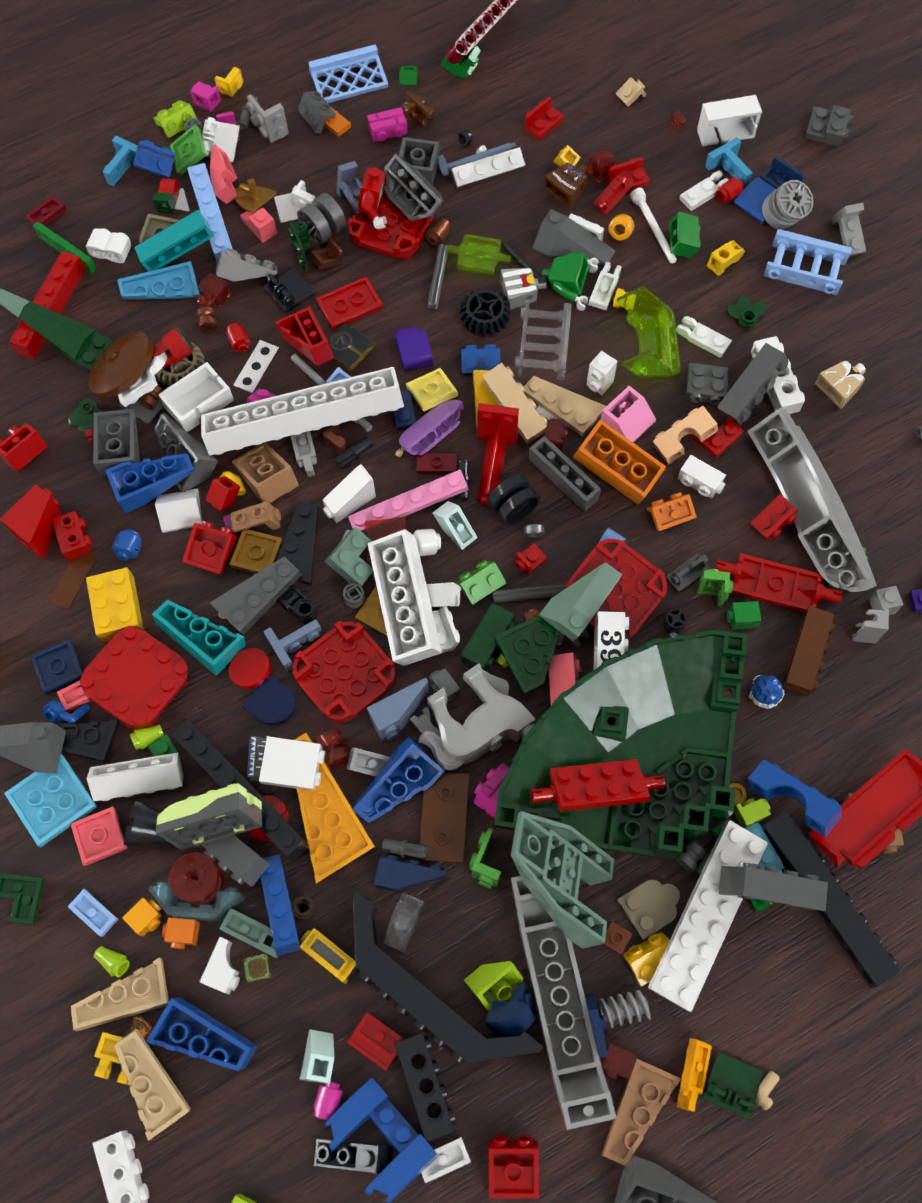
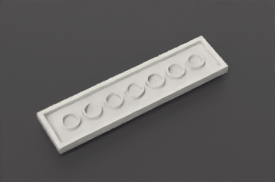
M731 820L725 821L648 989L686 1011H692L743 899L738 898V896L718 894L721 866L743 867V863L758 865L768 842Z

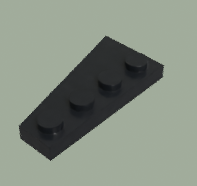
M298 501L276 561L286 557L302 574L296 582L312 586L319 508L318 505Z

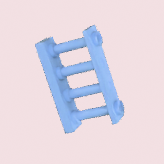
M778 229L772 247L778 248L774 262L768 261L763 276L837 295L843 283L842 280L837 279L840 264H846L852 248ZM785 250L796 253L792 267L781 265ZM803 255L814 257L811 272L800 270ZM822 260L833 262L829 277L818 274Z

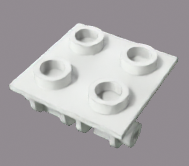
M208 117V120L205 119L202 134L207 153L205 157L211 158L212 146L216 144L227 153L230 162H233L240 126L217 122L211 117Z

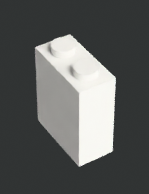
M267 736L259 782L267 785L315 791L316 786H320L321 773L318 770L319 764L324 763L325 751L322 750L321 744Z

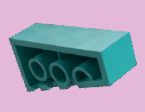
M169 600L165 601L152 613L156 626L215 676L232 661L235 655L246 648L244 636L238 633L234 634L221 625L218 626L211 623L209 619L203 616L199 617L193 614L192 611Z

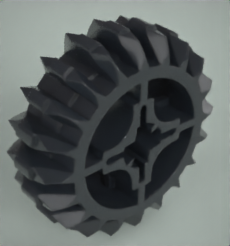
M478 287L477 292L471 290L470 295L466 294L465 300L461 302V322H463L465 328L468 327L470 332L475 330L476 335L482 333L485 337L486 333H490L492 336L494 331L499 333L501 328L505 329L506 323H509L511 315L510 303L507 301L506 296H502L501 291L495 293L494 288L490 291L487 287L484 290ZM500 311V313L495 317L494 315L496 314V312Z

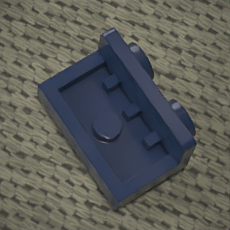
M776 156L773 159L772 165L760 178L777 189L789 180L803 182L805 174Z

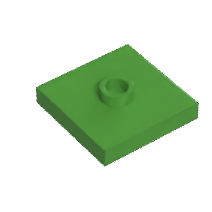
M197 125L192 126L170 144L172 152L176 153L174 164L176 172L180 175L184 174L188 167L194 166L207 155L200 127Z

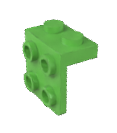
M490 827L487 833L482 832L478 842V849L480 851L478 854L474 852L469 864V870H472V878L479 880L478 884L489 889L492 886L497 888L501 877V871L482 864L493 838L494 829Z

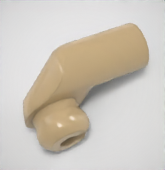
M770 1071L763 1079L755 1098L757 1106H761L763 1110H768L772 1106L773 1101L768 1095L780 1080L779 1076L773 1071Z

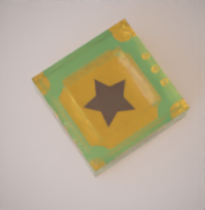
M266 953L243 959L247 983L271 977Z

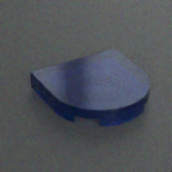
M270 674L268 679H265L263 684L243 705V708L264 724H279L287 721L293 714L295 698L289 687Z

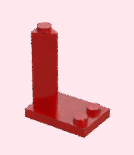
M478 404L477 437L480 441H487L477 501L482 505L490 506L488 504V497L500 484L506 445H517L519 408Z

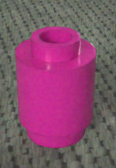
M332 1081L328 1084H320L313 1107L315 1109L314 1116L329 1120L338 1110L343 1090L339 1089L340 1084Z

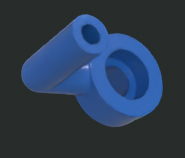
M51 700L44 706L43 710L44 716L48 721L58 723L64 720L74 723L87 713L90 707L84 703L71 714L66 712L60 702Z

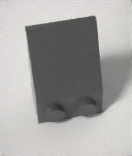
M134 409L94 413L93 464L99 475L107 476L105 470L123 462H140Z

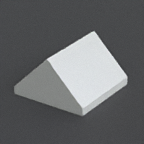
M198 488L185 492L163 494L157 497L155 507L162 533L193 528L194 523L202 524Z

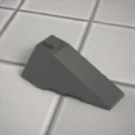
M552 209L543 220L532 248L533 251L554 259L555 256L561 257L571 252L584 253L588 260L597 258L599 261L598 265L605 266L606 262H610L615 254V250L569 217Z
M162 413L154 428L160 447L165 449L167 456L187 453L195 470L176 484L182 492H185L210 478L218 461L213 455L209 456L205 446L167 414Z

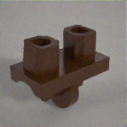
M407 92V99L403 105L404 116L407 119L414 118L422 127L427 126L428 119L433 118L434 108L432 106L426 107L424 99L420 95L415 96L412 92Z

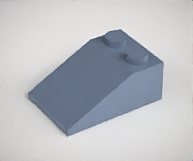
M426 678L367 707L370 720L382 742L397 738L399 736L398 733L402 732L410 718L413 717L428 697L429 686Z

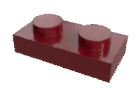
M52 195L25 215V218L32 226L36 222L46 226L67 209L59 199Z

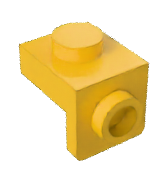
M234 67L225 79L219 76L215 77V83L219 92L231 97L234 96L243 84L240 69Z

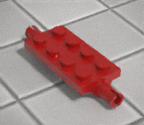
M740 553L736 564L717 559L715 569L720 572H728L732 576L733 589L731 594L804 613L809 606L816 608L817 602L820 599L839 604L842 598L840 595L843 594L841 590L824 587V584L821 582L822 576L820 573Z
M637 759L550 768V787L531 789L530 799H533L531 800L532 804L548 801L556 803L559 806L560 812L642 803L649 801L650 794L648 790L665 788V779H662L663 775L644 777Z

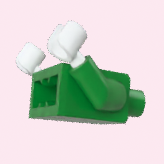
M571 252L565 256L556 257L551 269L542 270V277H545V280H549L554 291L571 302H577V309L584 311L586 307L584 304H588V298L586 296L578 297L577 295L582 292L587 272H597L599 261L597 258L588 260L584 253Z

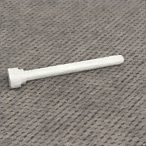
M643 188L633 190L630 194L632 202L641 208L671 264L675 263L676 257L670 253V246L645 202L646 194Z

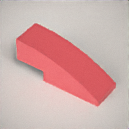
M215 144L212 146L210 160L211 183L215 196L228 204L237 196L232 184L237 179V176L227 153Z

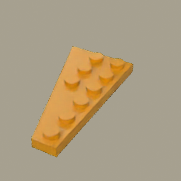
M307 733L295 739L296 741L312 743ZM325 763L319 764L318 772L321 773L320 786H316L315 791L297 789L316 884L375 848Z

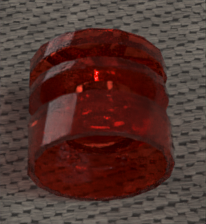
M198 852L188 853L180 857L173 864L169 874V885L173 893L186 903L197 907L207 906L215 902L222 894L225 886V877L221 867L207 855ZM192 875L198 876L199 879L195 881L192 880L191 877Z

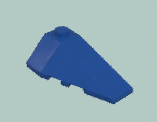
M186 453L164 456L158 460L143 459V462L136 463L127 461L105 471L117 502L124 512L128 513L146 505L195 470Z
M408 736L385 763L352 807V810L370 823L392 810V807L404 800L406 802L416 793L430 788L445 770L424 748Z

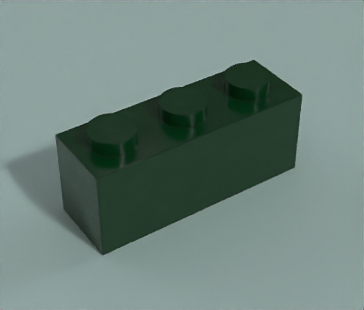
M492 603L461 654V662L472 668L480 663L482 670L490 669L495 661V653L497 650L500 652L494 636L516 626L514 622L515 614Z

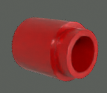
M732 177L720 185L715 193L720 203H728L739 196L743 191V182L736 177Z
M232 323L226 328V336L232 349L235 352H245L250 347L251 342L244 327L239 323Z

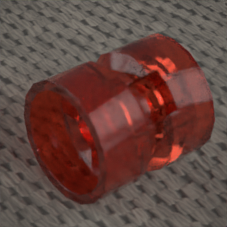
M338 728L323 733L314 741V743L321 744L322 750L325 751L324 762L328 770L336 769L346 764L351 753L349 746L343 744L345 739Z

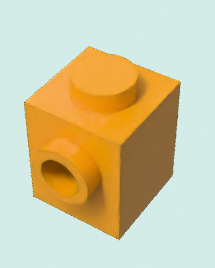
M143 897L122 918L138 935L144 936L148 931H154L160 925V920L164 916L159 912L162 909L161 906L154 899L149 901Z

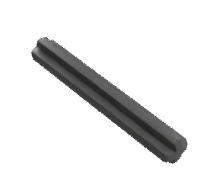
M446 244L438 246L428 299L429 309L436 310L438 308L448 256V245Z
M567 584L495 590L492 593L493 601L500 603L552 598L563 591Z

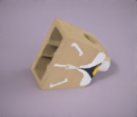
M843 361L822 371L815 384L841 409L861 388L865 380L862 375L866 372V369L861 363L853 367L848 361Z

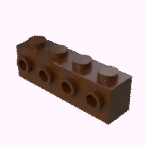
M809 606L805 611L783 681V689L805 697L811 691L815 692L819 681L816 679L817 672H821L824 665V660L821 658L823 653L827 652L830 644L827 638L829 634H832L835 627V622H832L834 618L833 613Z

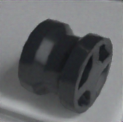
M671 609L664 620L665 629L669 633L673 631L676 634L680 633L687 622L686 613L681 609Z

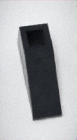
M316 1140L314 1166L381 1173L393 1161L394 1148L392 1145L344 1141L332 1152L329 1142L334 1140Z

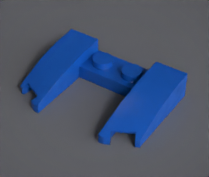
M371 1078L325 1123V1127L331 1126L334 1141L329 1142V1145L333 1152L368 1119L372 1121L399 1155L365 1189L367 1195L372 1196L373 1191L377 1190L388 1195L386 1203H391L436 1159L437 1153L421 1134L418 1135L388 1100V1095Z

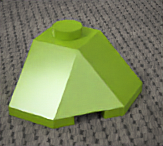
M511 961L483 964L465 978L464 981L489 1013L493 1001H510L516 983L522 982L523 977Z

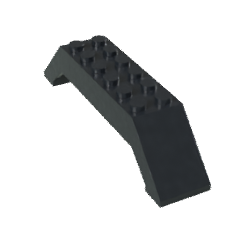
M355 892L353 895L356 968L360 970L358 976L370 986L374 982L378 986L376 991L387 1001L391 998L397 1003L394 1007L406 1017L410 1013L415 1018L413 1023L424 1033L427 1029L434 1034L431 1039L442 1048L446 1045L453 1051L450 1055L459 1063L463 1064L466 1061L468 1064L510 1058L535 1054L542 1050L543 1046L525 1031L520 1036L486 1039L378 947L375 915L378 911L359 892Z

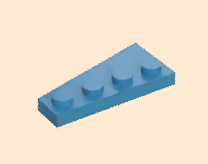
M191 261L117 279L123 300L201 298Z

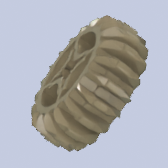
M193 342L191 343L194 347V352L188 356L193 359L192 362L184 358L177 363L166 366L171 370L170 373L165 371L164 367L155 374L157 380L162 382L165 387L168 385L169 387L205 363L203 354L198 346L195 347ZM167 349L165 354H169L170 350Z

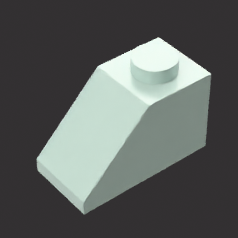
M447 501L432 513L442 530L460 549L463 550L478 538L459 505Z

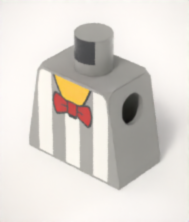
M530 268L501 269L500 281L504 296H506L507 301L510 303V310L535 302L537 300V290L546 288L545 277L534 278Z

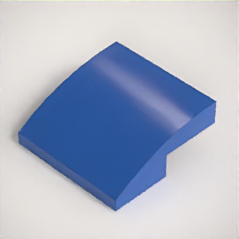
M757 177L735 199L734 205L761 224H764L766 220L762 211L763 202L776 189Z

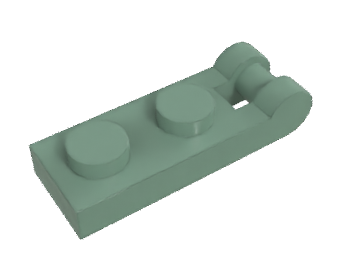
M230 908L219 929L277 958L274 941L270 947L265 945L268 936L272 937L271 928Z

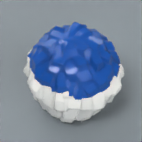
M758 675L752 679L753 686L751 687L749 698L755 705L770 709L781 702L784 697V690L782 684L775 676Z

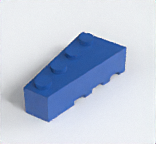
M181 997L171 998L146 1043L156 1044L172 1051L185 1053L188 1056L201 1058L236 1071L247 1067L258 1047Z

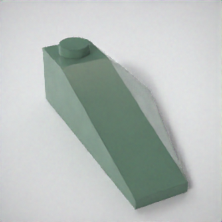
M604 562L552 597L539 616L570 640L574 641L591 621L622 574Z

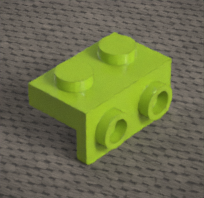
M184 101L173 103L172 108L159 111L157 113L158 116L153 118L156 125L162 127L169 138L184 130V124L187 120L197 119L191 105Z

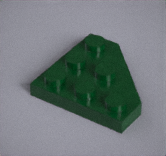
M539 615L494 636L523 695L543 686L560 631Z

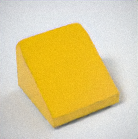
M567 145L560 151L553 162L559 166L566 163H571L575 166L581 157Z

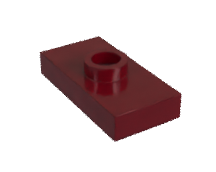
M455 453L417 454V474H451L457 471V454Z

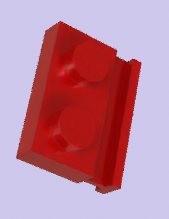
M366 1012L347 1043L387 1071L397 1055L394 1041L402 1039V1037Z

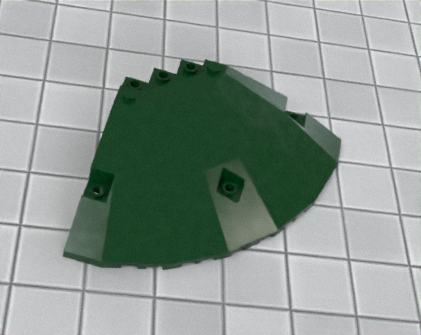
M711 630L697 632L694 635H677L674 638L654 639L645 643L644 646L634 650L631 649L628 653L604 661L598 668L582 677L567 691L562 692L534 727L523 737L518 752L499 789L494 827L515 831L518 813L526 812L572 826L602 850L649 858L659 857L676 860L682 853L683 838L701 841L708 832L709 819L726 821L734 812L735 788H729L736 713L740 704L741 682L743 680L748 634ZM724 691H730L732 696L726 697ZM608 719H614L616 724L609 725L607 721ZM637 759L644 777L663 775L662 779H665V788L648 790L650 794L649 801L642 803L560 812L559 806L556 803L548 801L532 804L531 800L533 799H530L531 789L550 787V768Z

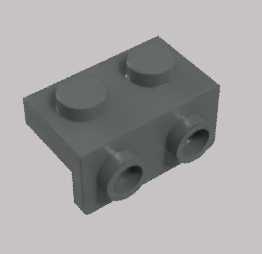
M318 91L303 93L298 111L315 133H321L326 119L334 118L336 113Z

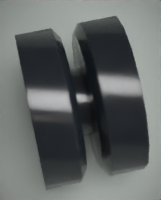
M522 474L511 476L501 482L488 497V504L495 512H498V517L506 526L513 525L526 518L540 502V496L533 488H530V483Z

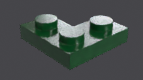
M0 873V898L15 899L10 922L28 925L36 924L45 883L44 878Z

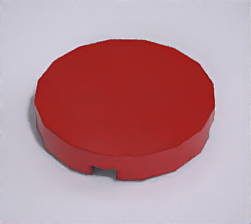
M248 648L234 656L228 671L235 685L242 689H254L262 685L266 678L268 679L272 666L270 659L263 651L257 648Z

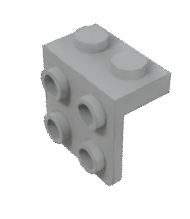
M251 94L247 96V107L252 115L250 120L254 127L257 126L263 138H267L270 143H273L289 134L284 108L280 103L264 111Z

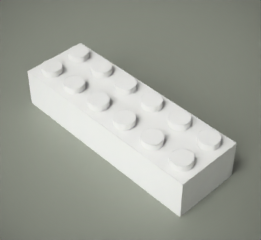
M404 529L369 542L368 548L393 662L405 666L441 654L442 651L415 536Z

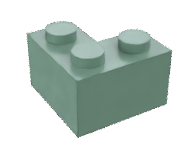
M355 527L346 534L324 562L350 584L356 583L362 586L373 573V568L359 556L371 540Z

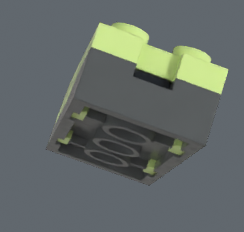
M239 783L230 784L219 790H210L199 796H190L186 800L168 806L162 813L158 814L156 834L178 849L184 850L262 827V802L254 795L247 793V790Z

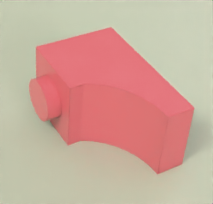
M264 208L258 209L255 213L246 211L240 215L241 220L262 243L277 234L275 221Z

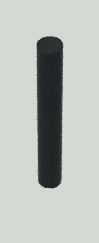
M507 241L502 244V248L522 268L532 269L534 278L542 277Z

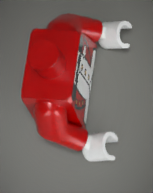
M372 167L366 170L361 185L357 211L366 213L370 219H374V227L381 229L385 228L384 224H387V219L385 216L378 217L377 209L383 190L388 194L386 177L384 172L376 167Z

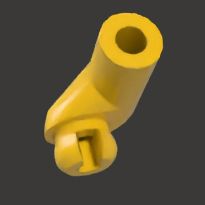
M229 471L222 473L220 477L226 476L240 486L237 495L240 496L246 493L240 476Z

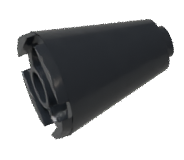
M135 802L130 815V823L127 826L124 845L128 847L174 846L156 834L157 817L162 812L142 802Z

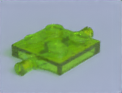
M465 234L460 246L448 245L447 250L448 253L458 254L457 269L494 275L499 261L510 263L511 255L500 254L501 240Z

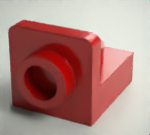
M532 544L522 553L518 551L515 555V565L521 572L525 571L528 576L547 561L545 554L535 544Z

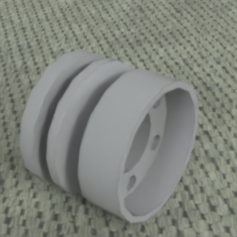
M789 180L765 198L762 206L763 216L771 227L785 230L811 212L814 203L813 195L803 182Z

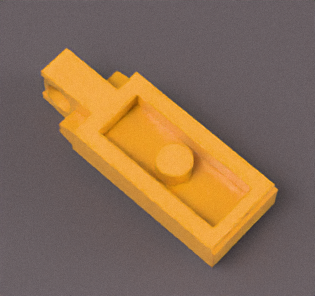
M690 1038L677 1101L678 1108L691 1112L695 1111L698 1095L703 1094L712 1048L710 1044Z

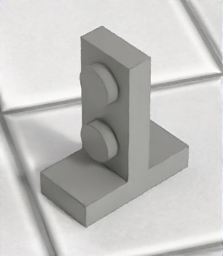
M863 203L845 206L831 217L832 225L839 224L843 246L852 248L849 256L866 252L859 214L864 211Z

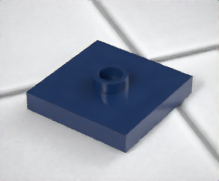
M71 639L30 656L45 695L79 681L84 672Z
M594 992L587 993L585 999L598 1055L600 1058L608 1057L603 1031L607 1030L604 1015L599 1016Z

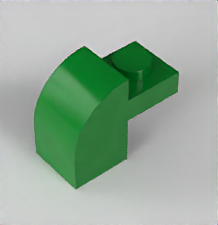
M474 46L457 64L450 63L445 56L441 65L453 75L461 78L469 77L479 60L477 56L481 50Z

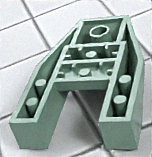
M519 812L511 857L524 884L569 940L582 949L605 944L607 921L577 899L580 878L589 885L612 880L614 859L572 826L526 812Z

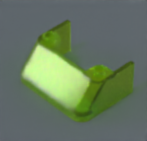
M644 286L618 297L617 302L628 310V323L637 329L640 353L623 361V366L639 377H669L679 374L680 362L675 317L671 308Z

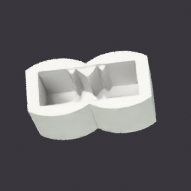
M104 228L93 229L86 244L89 255L99 259H108L116 263L125 262L132 246L126 234L121 232L111 233Z

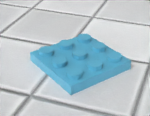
M63 754L60 756L57 773L34 772L4 793L39 847L44 846L68 829L71 823L82 819L98 807Z

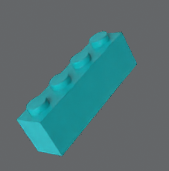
M198 209L134 248L141 264L149 272L157 270L214 237L208 221Z

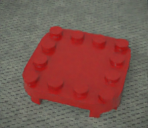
M383 190L377 213L378 217H386L387 224H384L385 228L376 229L373 223L374 219H370L366 213L356 214L355 212L352 218L349 217L347 223L350 241L360 247L387 256L409 260L418 250L432 222L433 216L411 221L390 200L388 194Z
M606 539L593 548L569 579L565 589L604 562L622 574L621 578L597 612H625V617H629V629L625 630V639H628L637 633L645 620L664 598L667 592V582L665 574L660 568H656L626 545L624 541L620 539ZM595 615L589 622L593 627H595Z
M350 621L335 623V627L303 652L299 651L295 655L292 665V673L298 685L321 713L336 724H343L354 719L386 694L396 681L395 667L391 658H388L364 630V626L358 622Z
M127 626L114 635L86 667L80 679V684L90 702L96 703L123 722L126 727L132 730L134 728L142 729L153 726L157 722L158 716L178 692L185 688L188 683V666L179 654L146 631L134 628L133 626Z

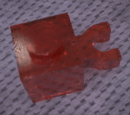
M210 272L198 285L202 295L199 296L197 302L200 303L199 308L210 307L211 303L221 307L231 295L228 282Z

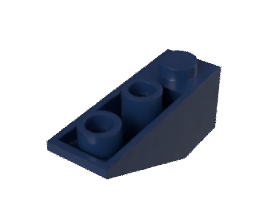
M386 855V858L380 857L374 886L375 888L401 892L446 879L447 871H443L444 868L438 865H430V868L421 866V862L408 860V863L400 862L398 857Z

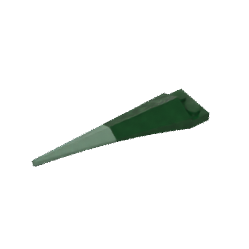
M0 288V304L45 338L76 365L91 372L99 356L113 343V340L96 332L95 329Z

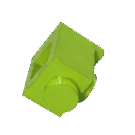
M752 798L742 803L743 807L740 803L737 804L733 812L740 826L745 829L767 819L771 815L769 812L771 808L766 799L755 801Z

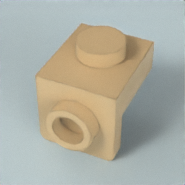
M632 77L616 92V95L628 107L640 95L645 97L647 94L643 90L645 86L641 81H635Z

